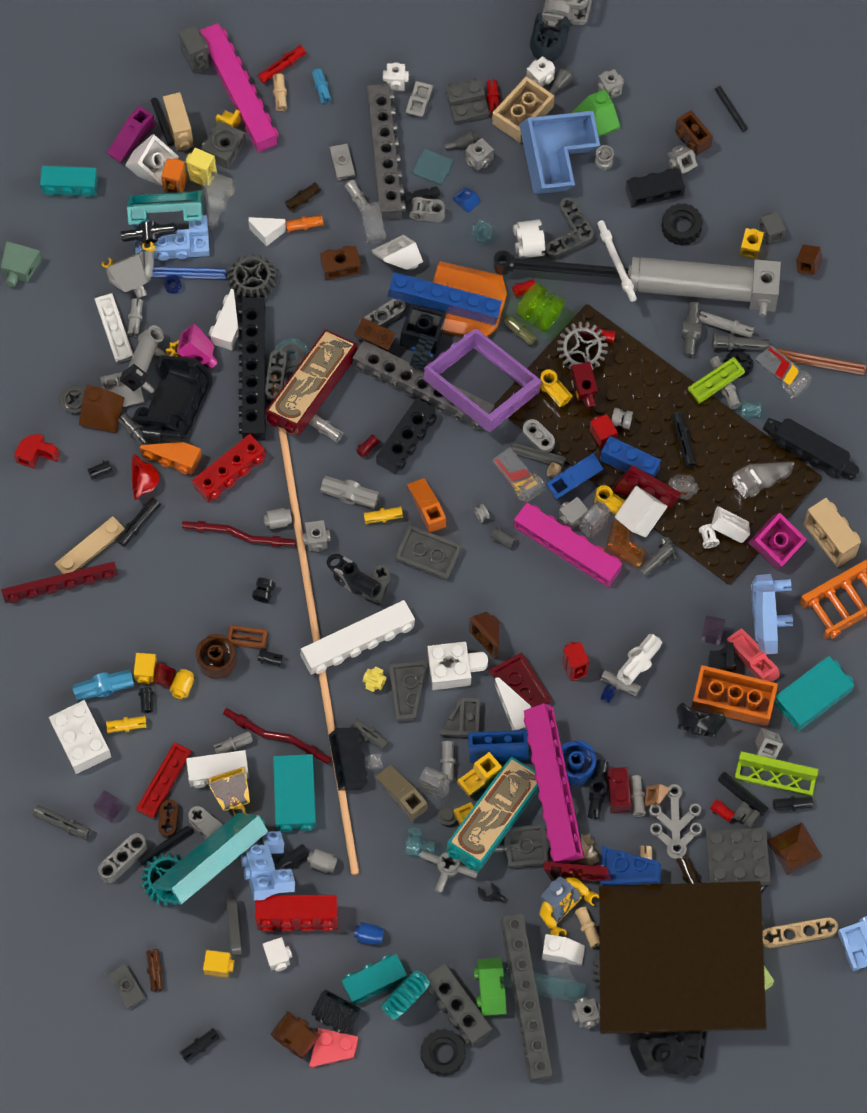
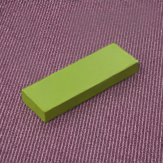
M733 357L689 386L688 391L700 404L743 375L745 370Z

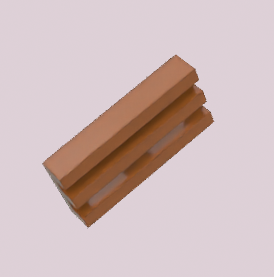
M230 625L227 638L232 642L233 646L264 650L268 630ZM233 631H235V632H242V633H249V634H256V635H263V637L261 638V637H254V636H250V635L233 634ZM231 638H233V639H240V640H247V641L232 640Z

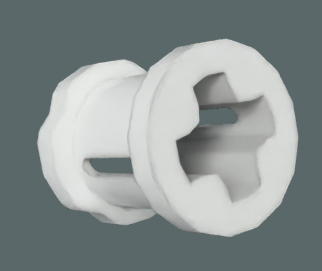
M706 524L699 528V533L702 534L704 541L702 544L703 548H713L720 544L716 538L715 530L711 528V524Z

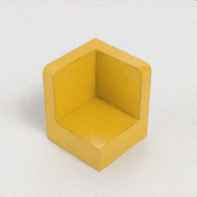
M225 110L222 116L217 114L215 117L216 125L221 121L237 129L241 123L239 110H236L234 114Z

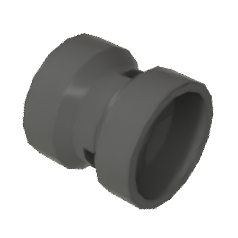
M743 802L733 818L737 821H742L747 828H751L761 813L757 810H752L749 804Z

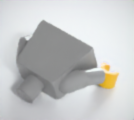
M151 241L149 248H147L146 243L142 244V248L146 251L145 253L141 251L118 262L108 258L109 264L104 261L102 262V266L107 268L106 273L109 282L123 292L133 289L137 299L147 295L144 284L148 283L153 275V252L156 246Z

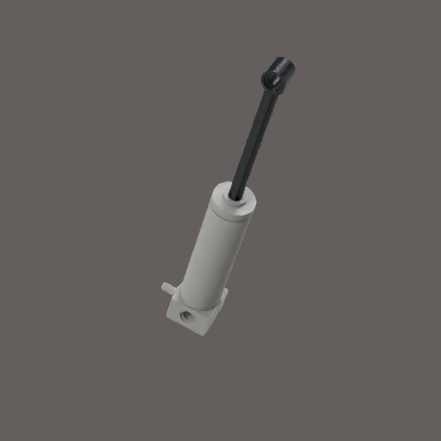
M500 250L494 255V270L500 275H506L509 272H513L514 269L620 278L616 267L515 258V255H511L505 250ZM632 256V265H629V268H624L628 278L631 279L634 285V292L750 302L749 310H759L761 317H765L767 311L775 312L781 267V262L755 260L753 267Z

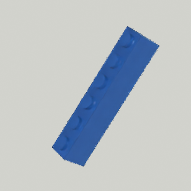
M395 272L393 273L387 296L388 298L494 326L502 303L501 300Z

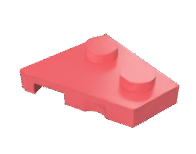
M318 1028L317 1033L320 1036L314 1044L310 1068L354 1058L359 1039L357 1036Z

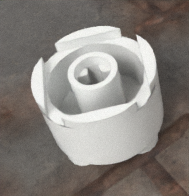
M540 219L517 222L516 225H513V233L518 241L515 243V251L522 259L545 255L543 253L545 251L544 233L538 227L542 225Z

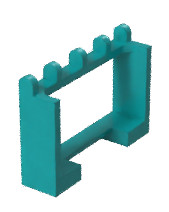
M202 190L196 192L182 191L180 193L164 192V194L129 195L127 203L128 225L146 222L147 213L183 211L184 221L202 220ZM180 200H197V201L165 202V201H180Z

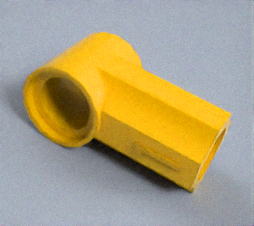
M550 369L542 372L540 389L543 392H547L559 407L566 405L573 395L558 380L556 372ZM545 379H550L552 382H551V383H547V382H545L544 380H545Z
M606 485L598 487L594 496V504L597 507L605 508L615 515L625 502L624 499L614 494L612 489ZM599 495H605L607 499H602Z

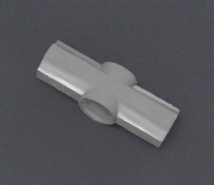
M325 476L320 489L321 493L337 497L343 503L349 505L357 503L375 509L379 498V492L361 487L355 481L345 480L344 482Z

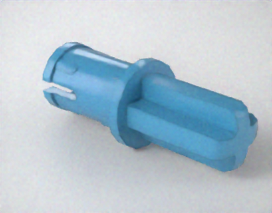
M314 69L312 75L316 84L315 90L318 91L320 102L326 104V99H328V102L332 100L328 90L329 84L325 81L322 69Z

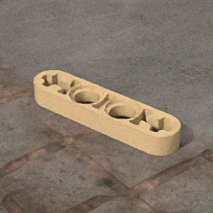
M822 918L767 928L763 931V946L775 948L830 938L836 934L838 924L833 918ZM826 923H829V926H833L831 932H828L827 929H822L820 934H818L817 924H819V928H824ZM806 926L812 927L814 934L812 936L805 935L803 928ZM785 930H792L795 937L788 940L784 937L783 932ZM777 931H780V942L779 937L774 938L772 940V943H769L768 940L764 939L766 938L767 934H770L771 937L777 936Z

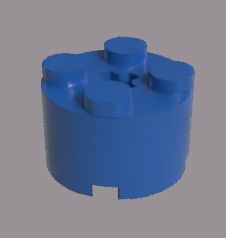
M581 740L563 744L561 748L568 782L571 785L580 786L589 781L594 774L596 766L595 752L588 743Z

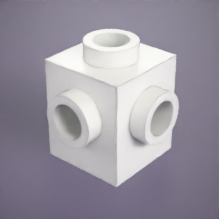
M541 57L539 60H534L530 67L527 68L526 77L543 87L545 84L553 81L555 67L551 61Z
M387 63V70H383V81L389 84V90L405 91V82H408L409 71H405V64Z

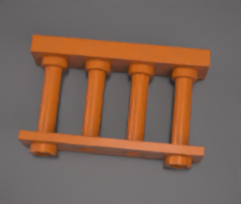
M867 560L801 596L800 604L803 609L808 606L810 608L813 607L827 629L823 635L824 640L830 637L831 639L841 634L842 630L867 617V607L851 585L854 580L858 579L867 588ZM840 588L846 590L859 609L858 612L851 616L835 595L836 591ZM824 597L830 599L843 618L842 621L835 625L819 604L820 600Z

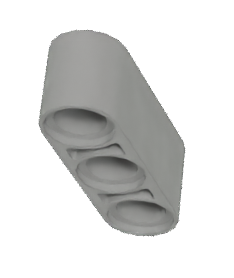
M139 833L132 834L99 865L98 872L103 882L113 883L145 854L147 843L143 835ZM135 842H142L141 847H132ZM121 855L128 856L124 862L118 861V858ZM106 869L113 870L112 874L108 876L104 875L103 872Z

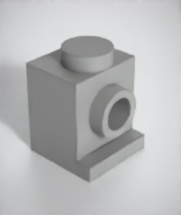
M763 728L760 729L755 740L758 748L757 755L772 759L777 758L783 745L778 733Z

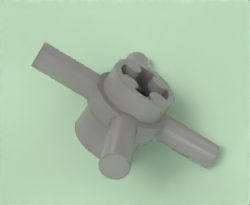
M422 850L420 858L437 864L438 870L441 873L435 887V891L438 893H442L447 879L454 877L458 872L475 879L478 875L477 871L470 870L466 866L461 865V861L451 858L447 852L437 856ZM445 861L455 863V866L450 865L449 869L444 868L446 866Z

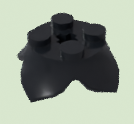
M684 703L677 706L676 712L679 721L677 729L689 731L691 729L693 734L702 736L704 732V736L716 738L717 732L726 722L724 713L704 715L695 712Z

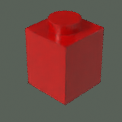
M607 414L597 416L590 422L589 430L600 448L605 446L609 436L617 439L618 432Z

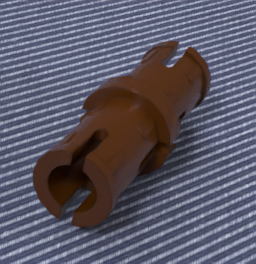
M152 949L153 952L151 950L146 951L149 967L147 973L150 975L151 992H157V989L159 991L164 990L161 975L163 967L160 966L159 949Z

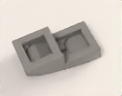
M415 82L406 114L424 117L434 88L433 85Z

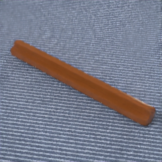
M775 349V352L788 362L864 375L866 372V364Z

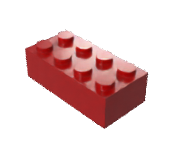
M271 895L264 900H255L257 929L265 933L273 932V930L293 932V930L301 929L302 932H313V929L333 932L334 929H338L337 895Z

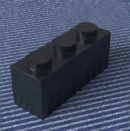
M678 168L667 169L660 173H650L639 178L633 177L626 180L625 190L631 208L684 196L685 185Z
M336 728L329 734V741L338 791L360 790L368 783V773L365 771V756L362 753L361 736L358 728Z

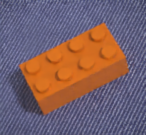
M701 665L691 709L711 714L724 713L725 717L768 727L778 683Z

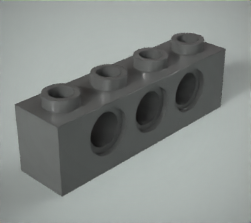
M445 963L426 976L430 981L426 989L430 995L434 994L438 999L436 1004L441 1011L445 1010L448 1013L449 1022L454 1028L457 1026L461 1031L459 1035L465 1044L469 1043L473 1047L492 1034L491 1026ZM442 986H447L450 988V992L442 994L439 989ZM458 1002L462 1005V1008L460 1010H453L451 1005ZM465 1019H472L474 1025L466 1027L463 1021Z

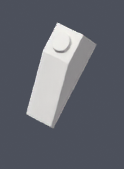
M499 677L495 678L494 685L512 731L527 730L524 724V710L531 708V706Z

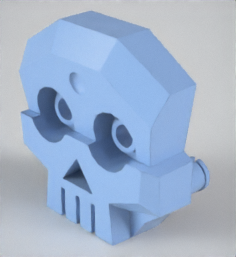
M771 574L756 575L751 584L755 640L758 642L759 649L765 654L778 653L777 627L793 626L792 614L777 615L775 592L792 590L791 579L773 580Z

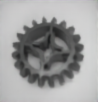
M252 253L251 257H248L245 254L244 259L238 257V263L233 262L232 267H229V274L227 275L228 285L234 290L238 298L241 296L243 298H260L261 296L267 298V293L272 294V288L276 287L277 272L273 268V263L269 262L267 257L262 259L261 255L255 257ZM262 272H265V274L267 275L265 281L262 280ZM239 275L243 276L242 284L238 281Z

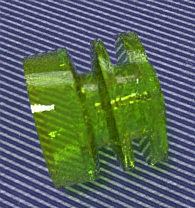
M537 282L530 287L522 298L516 314L527 322L533 319L532 325L545 332L559 317L565 300L561 297L557 298L555 293L548 296L549 290Z

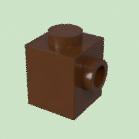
M802 245L796 259L798 273L816 275L822 261L821 247Z

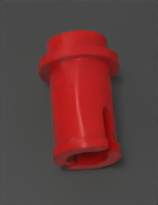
M534 279L520 284L515 283L512 286L515 297H522L525 293L537 290Z
M716 799L709 809L712 810V813L715 812L727 820V822H730L735 811L721 803L722 800L718 801Z

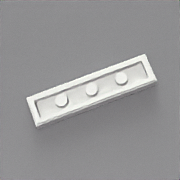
M110 293L94 298L116 364L131 360L133 353L113 294Z

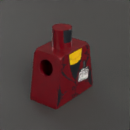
M589 361L573 365L569 373V379L577 402L583 401L585 409L594 408L596 406L594 398L598 390L591 363Z

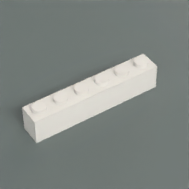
M403 600L301 648L300 656L311 675L314 673L320 674L331 665L337 666L350 656L351 658L356 657L367 648L369 650L373 649L384 640L390 641L401 632H409L414 627L415 618Z

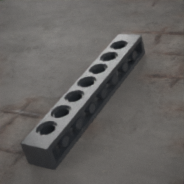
M265 297L242 298V305H239V316H242V321L239 322V333H242V338H239V349H242V355H239V366H242V372H239V383H242V389H239V400H242V406L238 407L242 423L238 424L239 434H242L243 439L251 434L255 440H266ZM250 317L256 318L254 320H249ZM252 333H253V334H256V335L253 336V337H249V336H248L249 334H252ZM251 350H255V351H256V352L253 353V354L248 353V352L251 351ZM250 367L256 368L255 370H248ZM250 384H256L255 387H248ZM249 401H256L255 404H248ZM249 418H256L255 421H248Z

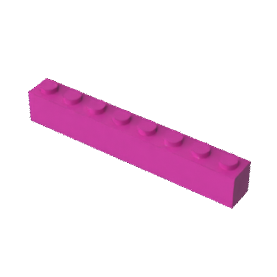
M219 23L199 30L208 45L209 58L235 109L240 111L241 121L257 152L277 145V137L279 136L275 126H271V118L268 112H264L261 98L257 99L256 89L253 84L250 85L248 81L250 80L246 70L243 71L240 57L235 56V48L232 42H228L226 30L224 28L221 29Z
M541 704L524 710V724L528 731L527 740L532 751L531 760L535 765V780L540 790L539 799L544 810L542 815L547 825L546 835L551 845L550 855L554 862L567 864L583 859L584 855L554 709L547 704Z

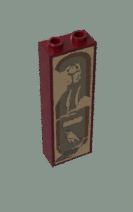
M325 329L267 408V421L272 426L283 428L289 434L300 436L352 364L353 356L358 350L357 343Z

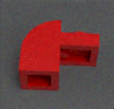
M40 434L24 438L14 454L16 463L34 469L40 456L55 462L60 457L58 448L52 443H46L44 435Z

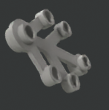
M672 784L668 786L670 790L666 794L668 800L671 801V820L661 811L660 805H651L649 809V814L652 817H656L672 832V839L662 832V826L659 823L651 825L650 833L667 846L666 851L669 857L679 859L685 856L686 845L695 836L701 834L702 826L699 823H693L690 826V831L680 839V831L694 817L700 815L701 807L698 804H692L689 811L679 820V799L682 796V789L679 785ZM676 789L678 793L672 794L671 790ZM657 808L659 812L653 813L652 809ZM697 808L699 812L693 813L691 809ZM658 827L660 831L656 833L652 829ZM698 827L699 832H694L692 828ZM674 846L680 847V851H678V852L674 851V850H673V847H674Z

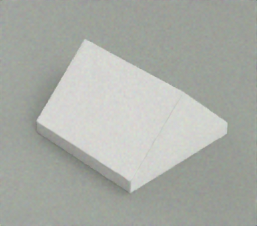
M635 486L614 517L633 533L647 537L668 506L638 486Z

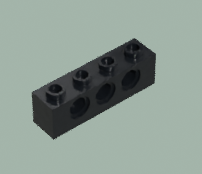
M416 398L376 455V464L395 475L399 470H402L406 465L407 457L414 454L418 441H422L425 438L427 428L434 425L437 419L436 409ZM415 421H421L422 423L417 425V424H414L413 422H415ZM406 435L412 436V438L405 439L403 437ZM395 450H401L402 452L399 453V454H396V453H394L393 451H395Z

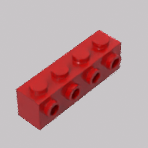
M249 434L192 480L193 488L207 503L218 499L221 492L226 488L229 489L234 486L236 480L240 477H245L251 468L255 465H260L266 457L265 449Z

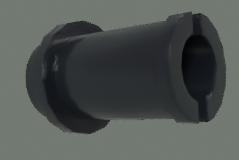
M103 460V463L87 469L92 480L106 473L109 475L113 471L109 461L105 462Z
M264 649L259 651L257 661H260L261 664L264 662L280 667L283 655L268 652Z
M150 687L140 688V692H138L141 700V713H151L154 711L152 703L154 692Z

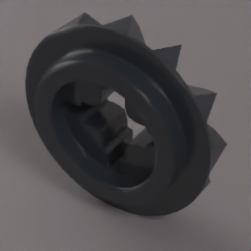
M734 350L728 353L723 364L735 357L739 362H743L741 366L745 370V373L738 378L748 376L753 369V360L750 354L744 353L743 350Z

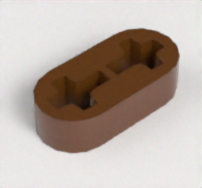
M165 800L160 807L158 830L163 838H170L177 831L179 808L174 800ZM172 805V808L175 810H171L170 817H168L167 811L164 809ZM167 821H170V827L173 829H169L168 833H165V830L162 828H165Z

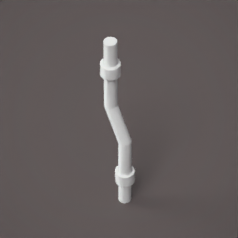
M601 220L597 223L601 232L600 237L606 244L622 281L621 286L623 290L627 293L629 300L634 302L637 300L633 290L634 285L631 279L628 278L612 242L611 232L607 230L604 221Z

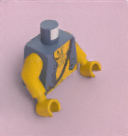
M560 876L551 882L550 886L541 895L539 914L547 927L551 929V935L559 936V933L564 936L567 935L566 930L557 927L556 924L583 898V895L585 901L592 906H595L591 901L592 898L595 896L599 899V895L593 891H588L589 888L577 878L563 879Z

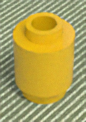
M180 669L176 673L170 687L173 697L177 699L188 697L194 683V674L186 669Z

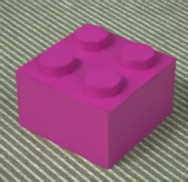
M777 513L766 522L748 543L777 569L782 567L807 539L781 513Z

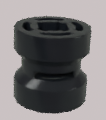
M258 578L256 582L257 588L253 591L252 598L261 603H269L272 597L271 592L276 584L267 578Z

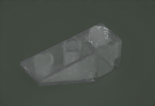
M213 171L205 185L207 220L210 232H212L214 226H218L220 214L226 210L227 200L229 196H233L235 191L232 178Z
M794 463L749 464L733 474L732 482L744 499L749 496L754 497L764 487L769 488L773 486L776 480L787 478L792 473Z

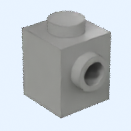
M578 497L571 502H565L559 509L558 519L560 523L569 526L571 529H574L589 518L588 508Z

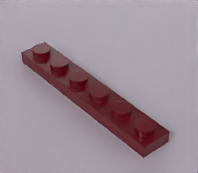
M110 562L4 588L1 591L5 603H16L20 599H33L41 594H53L58 590L73 589L81 584L90 585L98 580H110L114 576H118L115 562Z

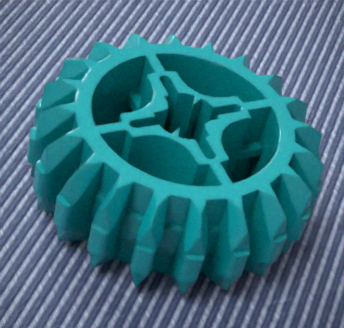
M172 852L168 853V857L161 853V859L154 856V863L148 861L147 865L149 868H143L145 875H142L141 879L145 882L141 885L142 888H146L144 893L145 895H150L151 901L156 899L158 905L162 901L151 886L155 873L159 878L170 869L165 870L162 867L175 866L181 861L180 854H176L173 858ZM164 902V905L167 907L169 902Z
M415 970L383 1002L381 1009L391 1019L399 1018L428 988L430 981L419 970Z

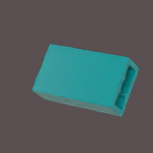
M828 656L777 694L774 704L799 732L852 692L854 682L850 675L845 674L841 670L840 664Z
M313 754L273 756L276 830L284 833L291 832L294 829H300V831L304 832L311 831L316 828Z

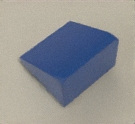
M466 187L452 198L455 203L468 213L480 203L477 193Z

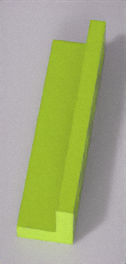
M741 751L734 779L804 796H812L819 769ZM741 766L749 767L753 774L748 777L740 775ZM767 771L773 778L764 781L758 774ZM783 775L788 776L792 783L787 786L782 785L778 778ZM802 780L810 781L809 791L801 789L797 783Z

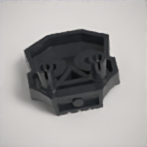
M708 1031L632 1033L630 1052L639 1072L643 1076L666 1074L670 1078L686 1079L690 1074L697 1076L701 1073L700 1069L704 1065ZM667 1052V1056L662 1058V1054Z

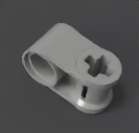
M422 197L412 199L411 219L435 223L442 222L445 219V205L441 200L425 199Z
M195 806L189 811V824L205 840L223 826L219 820L211 816L200 806ZM201 815V819L197 818L194 820V816L199 817Z

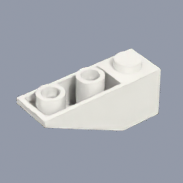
M233 289L230 290L229 295H225L223 300L224 306L222 310L218 311L216 316L217 322L209 331L211 342L214 345L231 351L239 337Z

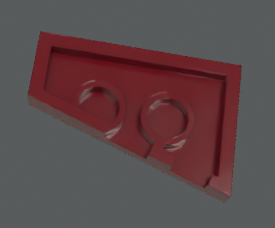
M634 465L628 468L613 488V491L629 496L634 487L638 486L666 504L667 508H671L680 496L679 491Z
M544 861V871L551 881H555L560 876L563 879L574 877L580 881H610L611 873L604 865L588 866Z

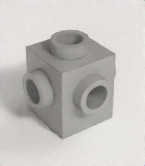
M615 69L605 71L599 75L597 89L598 91L605 89L610 99L622 94L623 78L620 74H617Z
M483 138L466 148L465 161L477 171L482 167H487L491 160L494 159V149Z
M676 146L672 149L673 151L667 153L670 168H679L682 174L698 166L694 152L685 146Z
M324 520L306 522V533H303L304 545L308 544L309 551L313 550L314 552L327 549V542L331 541L329 530H325Z
M584 997L578 999L577 1003H574V1010H571L574 1022L578 1023L579 1028H591L599 1023L600 1004H596L594 998ZM591 1009V1012L585 1013L583 1010Z

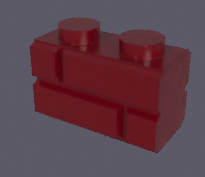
M628 767L609 768L607 771L610 813L630 812L631 796Z

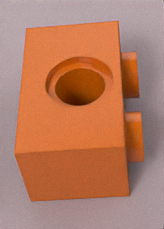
M167 158L161 175L164 192L180 193L185 190L188 179L184 161L177 158Z

